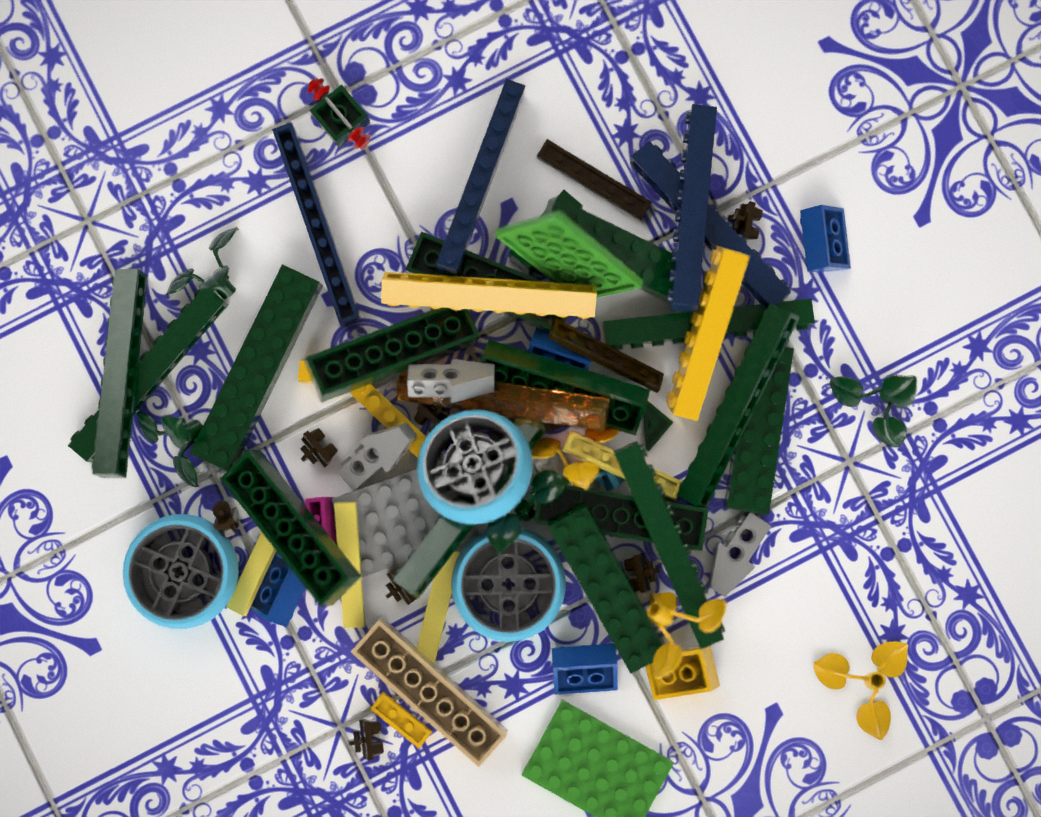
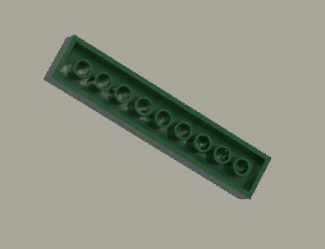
M283 264L281 265L190 451L191 455L225 471H228L241 457L323 288L319 281Z

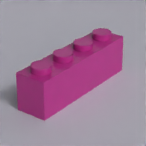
M334 497L306 498L305 506L337 545L335 508L332 502Z

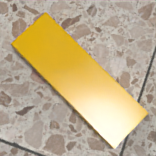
M384 691L370 708V710L418 749L433 732Z

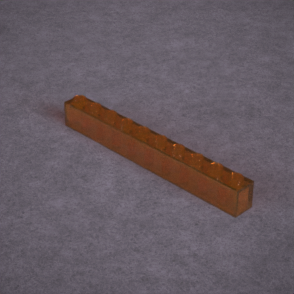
M408 370L401 372L396 383L397 400L467 411L484 410L506 417L599 431L605 430L609 413L608 398L494 382V392L451 403V397H408Z

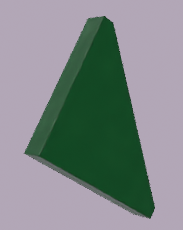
M649 401L643 414L646 451L649 452L673 424L672 420Z

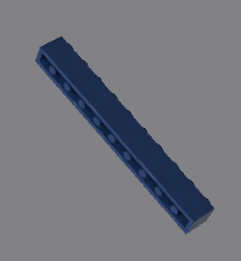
M509 79L505 80L436 263V272L447 276L458 275L523 101L526 86L524 84Z
M692 104L690 112L686 111L685 124H688V131H684L683 143H686V150H682L681 163H684V170H680L679 182H682V189H678L677 202H680V209H676L675 222H678V229H674L673 242L677 243L676 249H672L671 262L675 263L674 269H670L669 282H673L672 290L669 289L667 295V302H670V310L695 313L699 305L717 107Z
M292 122L274 128L272 131L339 324L342 327H346L360 322L362 318L297 131Z
M649 141L631 156L630 165L676 213V209H680V202H677L678 189H682V182H679L680 172L672 160H667L664 157L660 147L656 144L653 145ZM708 203L704 244L711 252L713 249L716 250L717 246L750 256L741 284L765 309L768 308L769 304L780 305L791 293L788 283L783 279L780 280L775 275L773 267L769 264L766 265L761 260L760 254L747 245L746 239L732 229V224L718 214L719 212L713 204Z

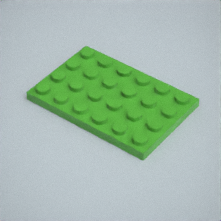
M560 211L502 227L496 231V238L554 283L596 285V298L642 288L643 280L634 271L625 266L622 261L614 257L606 248L597 243L593 237L585 233Z
M562 699L521 776L594 817H645L670 772L674 761Z

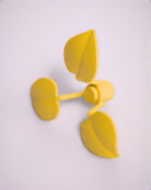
M593 424L586 429L585 436L598 443H604L612 440L620 431L599 424ZM549 437L541 438L531 450L532 457L546 459L558 453L565 465L563 469L564 476L571 481L573 486L588 489L590 483L599 474V466L593 462L579 461L569 465L562 450L559 449L561 441Z
M671 592L650 593L648 616L662 630L669 641V644L662 645L654 655V678L658 679L671 674L678 667L682 659V648L679 645H674L673 639L664 628V625L672 623L673 615L694 622H700L699 627L702 631L711 632L718 628L723 621L727 609V602L725 600L713 599L704 603L699 609V617L695 618L675 611L677 607V596Z
M893 641L878 645L871 655L872 663L878 666L877 672H870L865 676L847 674L850 669L849 662L844 656L837 653L827 654L815 661L813 669L816 677L824 686L830 689L838 690L844 688L846 678L864 680L865 686L873 690V693L869 698V704H863L858 708L856 713L857 723L864 732L876 739L883 740L890 727L891 712L885 702L876 701L873 703L876 694L879 693V689L885 686V676L891 678L898 677L905 671L908 644Z

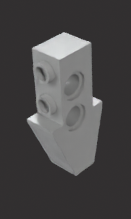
M452 359V364H409L407 380L408 397H451V403L494 392V364Z
M407 422L369 433L359 440L362 445L354 451L356 455L353 458L351 456L347 457L341 463L343 467L337 473L354 491L381 467L386 473L394 468L402 459L417 434ZM373 449L378 452V456L373 452ZM359 461L363 463L364 468L360 466Z
M751 512L742 513L736 521L737 528L734 532L730 531L724 540L726 542L725 546L720 542H717L715 545L708 587L724 597L755 568L748 561L771 528V525ZM745 529L749 530L751 534L748 541H743L741 538V533ZM733 547H737L739 550V556L735 559H732L729 555V551Z

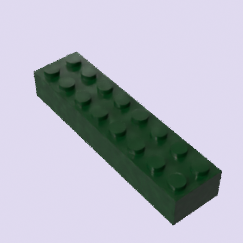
M559 197L549 199L543 215L557 211L564 213L568 219L578 225L589 236L593 237L597 243L606 248L614 257L622 261L625 266L634 271L643 280L642 288H639L640 290L667 302L668 290H672L673 283L669 282L670 269H674L675 263L671 262V252Z
M421 231L405 269L406 273L444 275L436 272V263L445 241ZM468 250L457 275L460 277L544 282ZM507 311L503 313L550 332L555 319L564 323L568 319V317H558L553 314L538 316L535 313L523 315Z
M442 307L305 357V366L322 403L406 371L409 364H424L477 344L480 335L468 309L452 310L451 308Z
M488 340L481 359V363L494 364V392L636 436L647 406L650 389L492 340Z
M785 347L731 457L723 508L769 515L794 348Z
M247 449L220 478L320 607L334 605L362 577L261 450Z
M568 485L563 493L552 502L536 504L533 523L548 525V521L586 501L604 535L653 543L633 496ZM664 501L665 504H670L674 515L670 516L673 524L678 522L683 533L679 536L681 542H686L689 549L702 551L709 509Z
M586 501L548 521V529L630 674L653 663L656 651L665 642L652 619L648 616L644 604Z

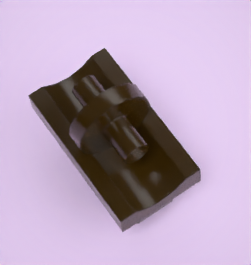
M749 201L747 204H740V209L736 208L735 214L729 215L727 219L733 223L732 229L736 230V233L741 234L746 240L758 239L759 229L752 227V222L760 221L763 210L755 207L756 203Z
M424 401L416 408L418 411L414 420L420 425H424L428 419L432 421L434 425L430 428V433L435 426L450 416V413L445 410L448 404L443 402L439 405L434 401L430 406Z
M320 428L311 432L306 431L303 434L301 441L305 445L300 448L304 453L301 460L305 462L309 459L313 465L319 461L326 468L338 450L332 443L325 448L319 444L325 438Z
M218 501L212 510L213 515L216 517L213 526L215 531L221 529L224 537L228 538L238 532L239 523L237 516L239 511L237 507L231 509L230 504L226 501Z
M644 553L633 555V557L624 560L626 571L636 570L637 578L630 579L635 590L640 593L650 591V582H656L655 573H659L660 568H654L652 561H646Z
M394 568L386 574L391 582L385 585L390 591L385 596L387 599L393 596L397 602L403 598L406 604L409 605L416 598L393 581L398 570Z
M360 719V734L359 730H354L353 739L348 740V745H354L355 753L361 752L362 744L363 758L367 759V761L374 760V756L384 753L382 741L372 742V735L380 734L382 731L381 723L379 721Z

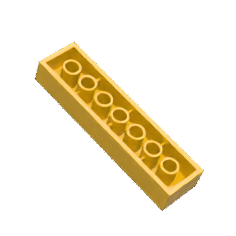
M717 246L716 250L713 249L709 260L712 262L710 270L705 272L703 278L705 286L703 291L700 290L699 305L697 311L693 312L691 316V331H687L684 343L686 347L684 352L681 351L678 358V363L680 364L678 372L675 371L672 377V383L674 384L672 392L669 391L666 396L667 407L673 415L698 421L750 257L746 254Z

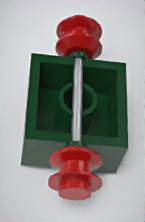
M315 78L310 81L307 92L315 94L313 96L314 100L322 99V101L309 110L316 122L338 148L348 141L355 142L354 149L365 148L370 143L371 135H364L363 132L365 127L371 122L364 110L342 84L328 95L330 86L323 85V78Z

